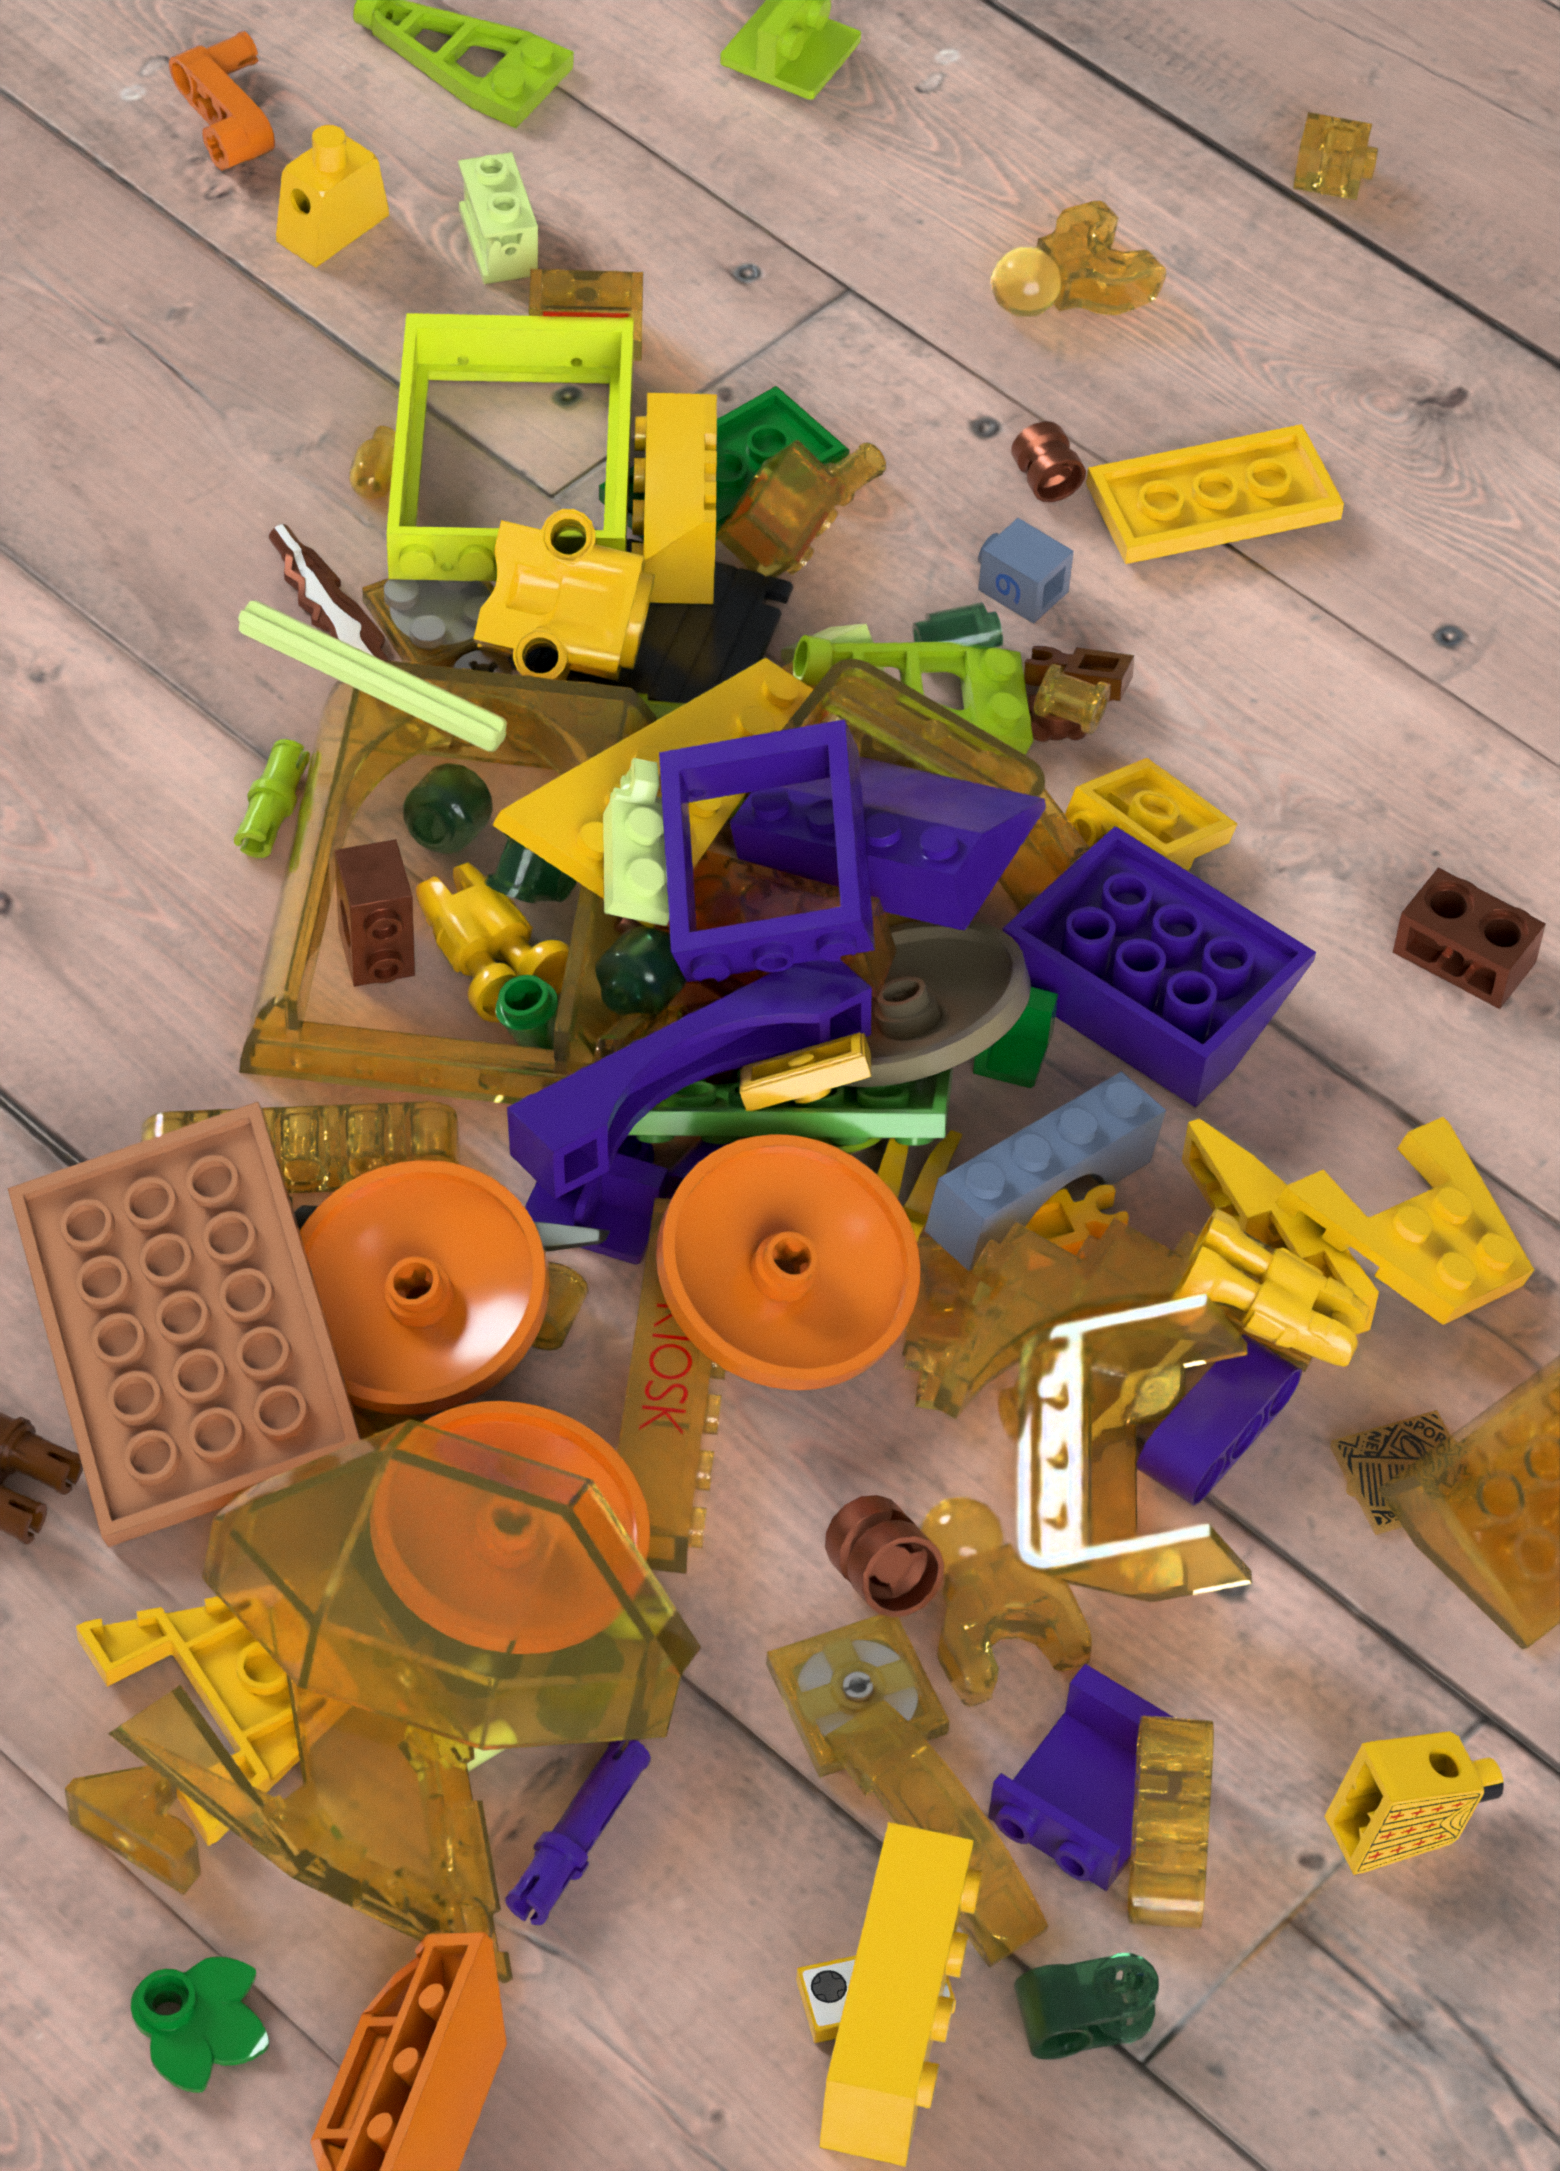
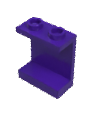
M1084 1664L1070 1682L1064 1714L1015 1778L1012 1780L1000 1773L993 1782L988 1818L994 1821L999 1830L1009 1839L1020 1844L1029 1843L1055 1859L1057 1865L1070 1877L1079 1881L1089 1880L1107 1892L1196 1772L1204 1735L1087 1664Z

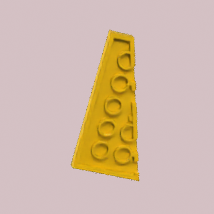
M764 658L500 810L492 825L604 899L603 812L610 802V794L613 792L614 787L621 789L620 779L623 775L626 776L629 771L633 757L657 763L659 775L657 797L662 798L659 752L791 729L816 691L769 659ZM746 793L689 803L693 870ZM636 920L650 930L656 925Z

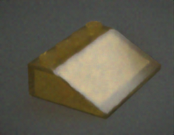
M1560 1355L1378 1489L1414 1545L1521 1649L1529 1648L1560 1624Z

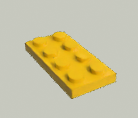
M1302 424L1088 467L1086 485L1125 564L1340 520L1344 507V502Z

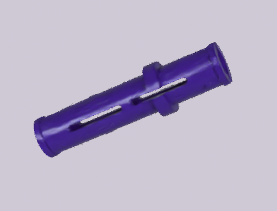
M616 1734L610 1739L603 1755L553 1830L543 1832L533 1846V1849L536 1850L534 1853L535 1857L515 1887L509 1891L505 1898L507 1907L521 1920L526 1921L529 1913L534 1908L535 1912L530 1918L531 1924H544L571 1880H578L588 1868V1853L642 1771L648 1767L651 1761L648 1750L634 1738H631L624 1752L621 1748L627 1741L626 1735Z

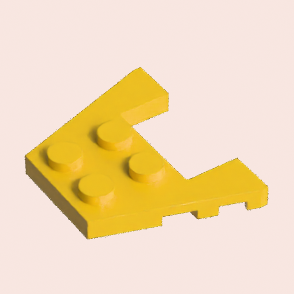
M1444 1116L1407 1132L1397 1147V1150L1433 1189L1368 1217L1326 1171L1322 1169L1286 1185L1275 1201L1276 1205L1292 1218H1295L1300 1210L1323 1226L1326 1231L1321 1238L1340 1252L1352 1247L1379 1266L1374 1275L1376 1278L1442 1325L1523 1287L1534 1272L1532 1264L1455 1131Z
M292 1582L205 1598V1606L170 1613H165L162 1607L137 1611V1619L103 1625L102 1618L85 1621L76 1626L78 1642L107 1687L169 1655L174 1656L236 1752L176 1783L177 1798L207 1846L214 1844L227 1833L361 1700L360 1683Z

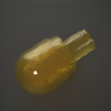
M388 426L376 427L372 439L364 441L355 451L349 470V483L353 491L362 498L375 500L384 497L390 492L395 431Z

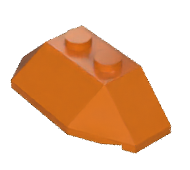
M485 1932L427 1934L415 1949L417 1957L393 1975L362 2013L310 2140L319 2171L459 2170L507 2045L493 1940Z

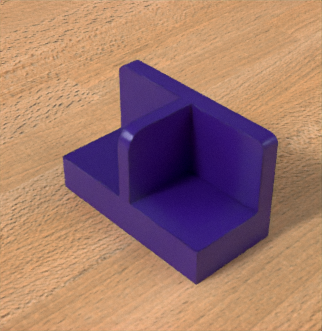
M616 1153L608 1172L557 1199H554L536 1182L525 1205V1209L535 1222L610 1230L606 1241L579 1248L637 1265L642 1262L667 1207L668 1168Z

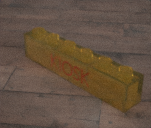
M655 1198L617 1453L633 1472L647 1504L650 1520V1542L644 1569L687 1574L690 1547L703 1549L707 1508L696 1507L698 1490L711 1491L715 1451L703 1450L705 1434L718 1435L722 1395L711 1394L713 1379L725 1380L727 1370L709 1359L691 1342L675 1321L666 1303L658 1277L656 1251L659 1227L671 1199Z

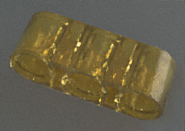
M1141 1715L1136 1752L1128 1887L1129 1924L1201 1929L1214 1748V1726L1212 1720Z

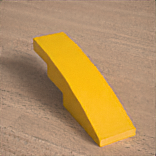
M1200 1118L1188 1122L1181 1161L1211 1210L1219 1209L1231 1215L1237 1220L1242 1231L1250 1239L1271 1254L1275 1249L1284 1247L1307 1263L1317 1267L1323 1272L1324 1277H1331L1344 1286L1347 1285L1353 1289L1354 1294L1365 1302L1370 1309L1365 1329L1360 1333L1369 1331L1379 1291L1350 1251L1346 1249L1340 1252L1323 1240L1321 1237L1326 1229L1300 1210L1295 1218L1282 1211L1275 1201L1287 1184L1254 1155Z

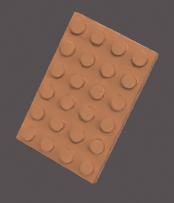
M258 1101L7 1188L102 1539L108 1547L367 1458L267 1120Z

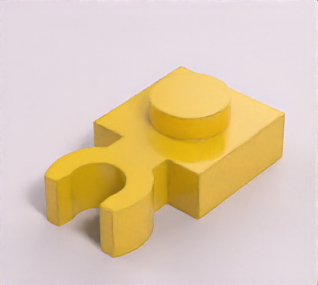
M1096 1186L1088 1191L1084 1200L1073 1202L1067 1188L1058 1190L1030 1219L1016 1242L1029 1270L1090 1253L1091 1236L1109 1240L1125 1234L1129 1220L1127 1211L1117 1212L1112 1215L1099 1211L1114 1206L1116 1193L1114 1186Z

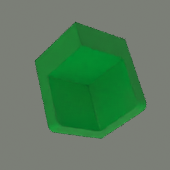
M1031 987L1028 1003L1017 1022L1003 1037L975 1056L973 1074L1026 1088H1033L1053 1035L1058 994Z

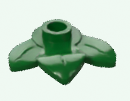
M210 1957L203 1959L185 1973L175 1969H160L152 1972L139 1983L131 1998L132 2019L137 2029L151 2039V2062L161 2077L179 2089L187 2092L201 2093L208 2086L213 2063L222 2066L244 2064L257 2058L269 2049L270 2041L261 2020L250 2008L241 2002L254 1984L256 1978V1969L229 1957ZM165 2002H174L181 2007L180 2011L171 2015H160L155 2012L157 2007Z

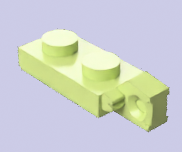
M633 757L629 771L626 776L623 775L620 779L621 789L614 787L613 792L610 794V802L603 812L604 913L666 926L669 922L662 798L657 797L659 788L658 765L656 762Z

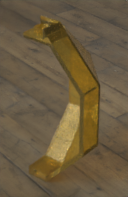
M412 1419L238 1492L213 1518L202 1579L298 1687L483 1751L667 1737L681 1676L701 1649L700 1644L592 1479Z

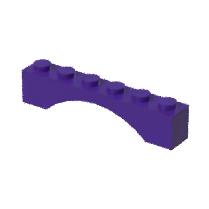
M820 959L793 964L784 971L772 972L508 1106L510 1155L554 1199H557L608 1172L618 1148L635 1124L658 1103L682 1088L717 1073L737 1069L748 1064L860 1032L861 1034L864 1033L865 1037L870 1036L872 987L842 961L833 962Z

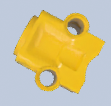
M562 509L554 512L546 519L542 529L501 520L494 548L497 563V581L492 594L480 608L473 638L474 642L478 643V650H488L503 656L512 657L521 680L529 688L536 691L548 692L558 688L566 681L570 670L618 681L621 667L633 670L655 580V574L644 572V556L597 545L596 532L592 521L584 513L575 509ZM565 531H577L586 538V542L579 552L567 555L558 552L553 547L556 537ZM539 647H549L558 654L556 666L544 674L534 673L526 667L528 655Z

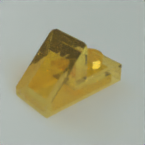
M171 1762L73 1778L65 1787L69 1822L75 1828L183 1895L201 1875L198 1841L194 1832L181 1819L166 1813L177 1799L175 1765Z

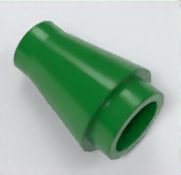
M521 975L512 978L503 985L499 992L495 1008L496 1016L521 1047L525 1058L529 1062L534 1064L548 1063L557 1057L561 1049L558 1038L557 993L552 986L537 976Z

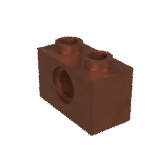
M397 839L334 850L338 931L353 986L389 983L396 979L415 976L413 895Z

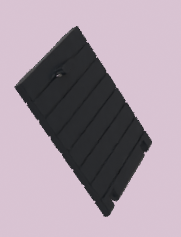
M629 538V540L627 539V551H626V552L632 553V542H635V543H644V542H641V541H638V540H634V539H630V538ZM715 561L713 604H649L633 670L621 667L618 681L570 670L565 682L589 690L594 689L596 692L618 698L620 696L622 698L634 699L635 693L648 694V700L688 703L763 659L782 616V612L778 608L766 605V601L769 599L787 604L794 588L793 584L787 580L764 576V574L742 568L737 569L735 566ZM549 647L536 648L528 655L526 667L534 673L544 674L549 672L556 666L558 654ZM509 657L508 662L511 664L512 669H516L513 658Z

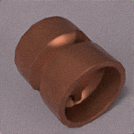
M879 1495L859 1497L845 1504L832 1518L825 1538V1550L828 1558L840 1574L852 1584V1587L863 1600L878 1614L892 1618L908 1616L924 1608L937 1594L944 1578L945 1563L941 1552L890 1498Z

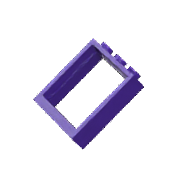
M845 719L659 752L671 953L687 982L702 981L708 978H714L719 982L727 979L732 974L755 970L780 972L797 963L820 959L835 962L841 961L840 957L844 955L854 956L856 953L875 950L859 750ZM831 778L841 907L697 931L689 803Z

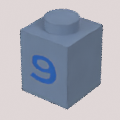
M1017 518L1000 534L994 533L989 536L981 547L978 555V562L981 564L978 590L1034 624L1069 592L1074 551L1020 518Z

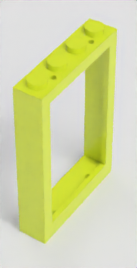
M406 313L386 532L388 579L497 581V563L494 548L499 528L417 527L429 380L610 384L604 529L595 530L597 545L627 551L634 318ZM565 531L556 537L553 547L562 554L572 555L584 547L586 538L577 531Z

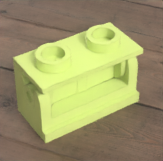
M513 153L485 155L458 160L464 180V201L459 202V212L483 284L538 276V225Z

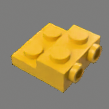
M1144 758L1076 786L1060 824L1067 831L1070 841L1076 847L1086 849L1087 851L1116 826L1188 872L1195 858L1230 843L1238 823L1149 758Z

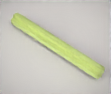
M257 600L250 601L239 614V631L242 634L481 749L494 752L506 737L507 722L504 718Z

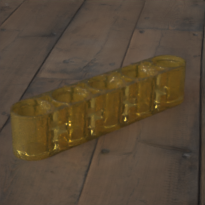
M417 1101L262 1108L288 1193L334 1192L364 1173L394 1163L414 1160H435L460 1164L458 1116L451 1106L441 1102ZM234 1109L168 1111L154 1114L142 1123L141 1142Z

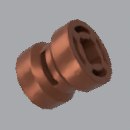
M1051 421L1035 423L1025 428L1015 438L1011 447V454L1020 471L1027 474V482L1037 499L1042 502L1060 501L1069 497L1081 487L1085 480L1086 469L1077 453L1070 449V442L1059 424Z

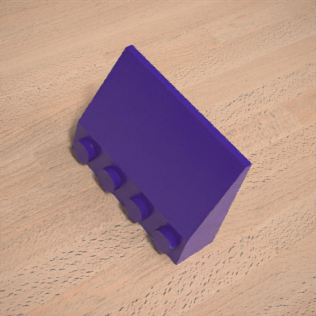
M859 757L872 909L965 931L1046 809L1045 798ZM831 778L752 791L730 821L742 878L840 901Z
M1116 826L1002 929L1003 932L1014 939L1022 950L1031 987L1058 994L1056 1018L1195 1108L1233 1072L1314 962L1316 952Z

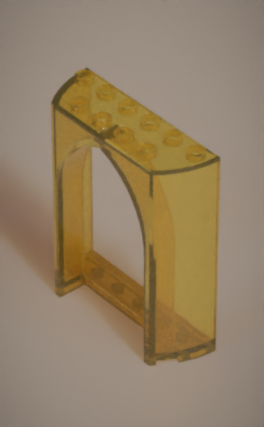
M383 660L504 718L507 722L506 737L496 751L488 752L340 680L336 681L323 705L241 1053L239 1073L514 1104L524 1097L534 1094L630 1044L646 950L613 929L618 916L604 913V899L581 884L554 1028V1050L304 1021L336 880L334 850L343 848L348 829L366 797L393 770L418 754L551 769L561 776L655 722L657 718L645 701L632 688Z

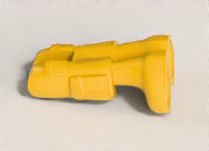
M469 862L453 868V879L457 889V893L453 895L436 876L416 886L417 901L426 917V922L433 929V935L438 948L441 949L456 973L461 972L465 976L473 977L467 991L468 1001L483 1020L500 1023L495 1011L496 1002L501 988L512 978L521 975L537 976L552 986L557 996L571 982L577 969L578 959L569 945L560 940H546L534 947L528 944L533 927L527 918L517 908L512 899L501 891L499 892ZM493 958L506 961L508 965L505 963H495Z
M1215 1209L1193 1247L1188 1260L1190 1264L1171 1298L1167 1311L1181 1319H1189L1210 1302L1226 1303L1244 1311L1240 1323L1245 1331L1272 1341L1275 1345L1288 1349L1292 1347L1324 1362L1341 1367L1347 1366L1358 1346L1355 1334H1359L1365 1329L1370 1313L1366 1303L1354 1294L1353 1289L1347 1285L1344 1286L1331 1277H1324L1323 1272L1317 1267L1307 1263L1284 1247L1275 1249L1271 1254L1250 1239L1242 1231L1236 1219L1224 1211ZM1239 1270H1242L1253 1275L1254 1277L1258 1278V1281L1255 1282Z

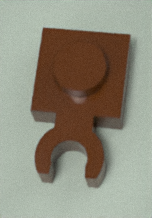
M1033 646L1032 658L1025 660V684L1038 687L1062 685L1072 689L1084 701L1090 703H1107L1112 700L1121 701L1133 678L1134 655L1076 647L1073 654H1068L1049 646Z

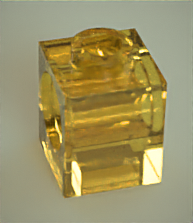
M1308 112L1299 148L1293 189L1357 200L1362 179L1373 180L1379 148L1369 146L1372 123Z

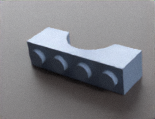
M1122 1071L938 1178L924 1231L963 1267L971 1271L1014 1245L1034 1214L1052 1195L1066 1184L1089 1174L1101 1185H1113L1150 1163L1166 1109Z

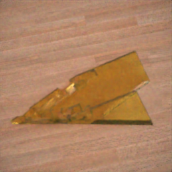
M346 1560L276 1608L303 1784L284 1799L280 1795L273 1797L251 1785L181 1684L108 1733L291 1878L419 1942L427 1934L485 1932L493 1940L498 1981L505 1984L513 1979L509 1953L507 1951H499L493 1920V1915L501 1911L483 1801L473 1800L467 1767V1763L475 1759L471 1733L349 1560Z

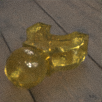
M1091 201L1064 209L1056 220L1053 233L1038 238L1036 248L1017 247L1000 257L991 273L992 294L1000 308L1015 317H1037L1053 305L1060 312L1072 308H1083L1099 314L1119 315L1152 302L1163 287L1166 279V268L1148 250L1122 252L1110 249L1114 243L1119 217L1105 202Z
M967 1496L946 1498L929 1511L920 1524V1530L940 1550L945 1563L943 1578L945 1581L942 1596L946 1602L947 1610L938 1642L937 1658L954 1691L965 1706L974 1707L993 1699V1691L998 1681L999 1668L993 1655L992 1646L1001 1640L1020 1638L1035 1644L1048 1658L1052 1667L1062 1672L1089 1663L1092 1637L1071 1588L1066 1581L1044 1569L1030 1567L1021 1561L1011 1543L1004 1545L1005 1539L1000 1519L986 1503Z

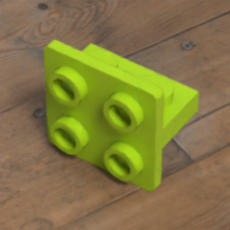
M765 0L720 53V64L792 94L812 100L860 44L861 31L829 19L831 11L830 0Z

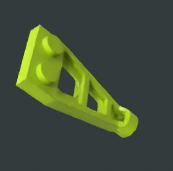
M356 0L353 19L355 23L372 30V34L470 108L514 128H517L573 69V51L529 31L406 0ZM423 29L452 36L437 52L429 50L414 39ZM471 46H480L505 54L484 78L472 75L456 62Z
M803 635L798 642L793 660V676L807 685L818 686L819 691L970 747L1025 756L1034 741L1021 652L969 642L831 643L829 639ZM866 667H893L898 669L900 672L902 694L867 681ZM926 672H949L957 675L960 678L964 710H955L928 699L923 692L921 674Z

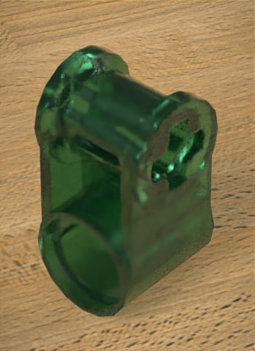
M503 833L508 838L495 873L487 874L484 883L500 893L528 903L535 904L537 901L563 902L570 895L577 881Z
M1117 1953L1108 1957L1072 1964L1044 1965L1023 1973L1016 1979L1014 1989L1032 2056L1043 2060L1061 2059L1085 2050L1121 2043H1132L1142 2039L1151 2030L1155 2020V2001L1159 1993V1976L1154 1966L1139 1955ZM1119 1971H1123L1122 1980H1116V1975ZM1121 1994H1125L1126 2000L1128 2001L1127 2003H1124V1999ZM1133 2017L1132 2024L1128 2026L1127 2018Z

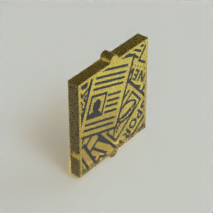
M1437 1410L1331 1440L1330 1448L1348 1481L1346 1493L1349 1496L1356 1497L1375 1535L1474 1506L1483 1501V1496L1465 1464L1466 1451L1463 1448L1456 1447Z

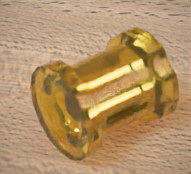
M1052 664L1039 687L1034 705L1035 714L1045 717L1051 713L1080 724L1082 732L1092 735L1098 728L1105 713L1110 697L1111 685L1100 681L1095 686L1064 674L1062 666Z

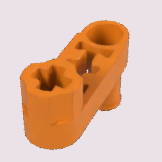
M241 31L235 36L208 48L198 45L171 57L169 60L170 73L177 89L210 125L203 128V141L212 162L221 171L244 161H251L273 151L275 148L274 132L266 115L228 76L233 72L258 63L256 45L251 36L245 31Z

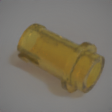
M863 443L838 463H826L819 468L813 485L818 498L824 504L831 507L836 505L846 506L853 501L857 490L874 478L883 475L886 471V461L881 451L875 445Z

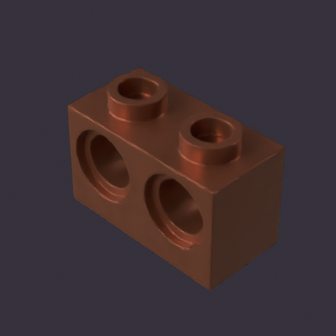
M1438 867L1402 911L1393 953L1501 1009L1536 964L1546 923L1531 916L1525 910L1514 907L1477 888L1473 883L1460 879Z

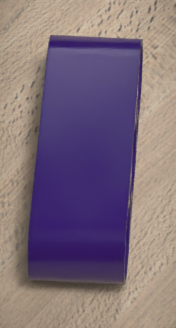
M1243 1334L1239 1336L1152 1433L1139 1455L1137 1469L1191 1505L1199 1504L1285 1407L1300 1382L1302 1369L1249 1335Z

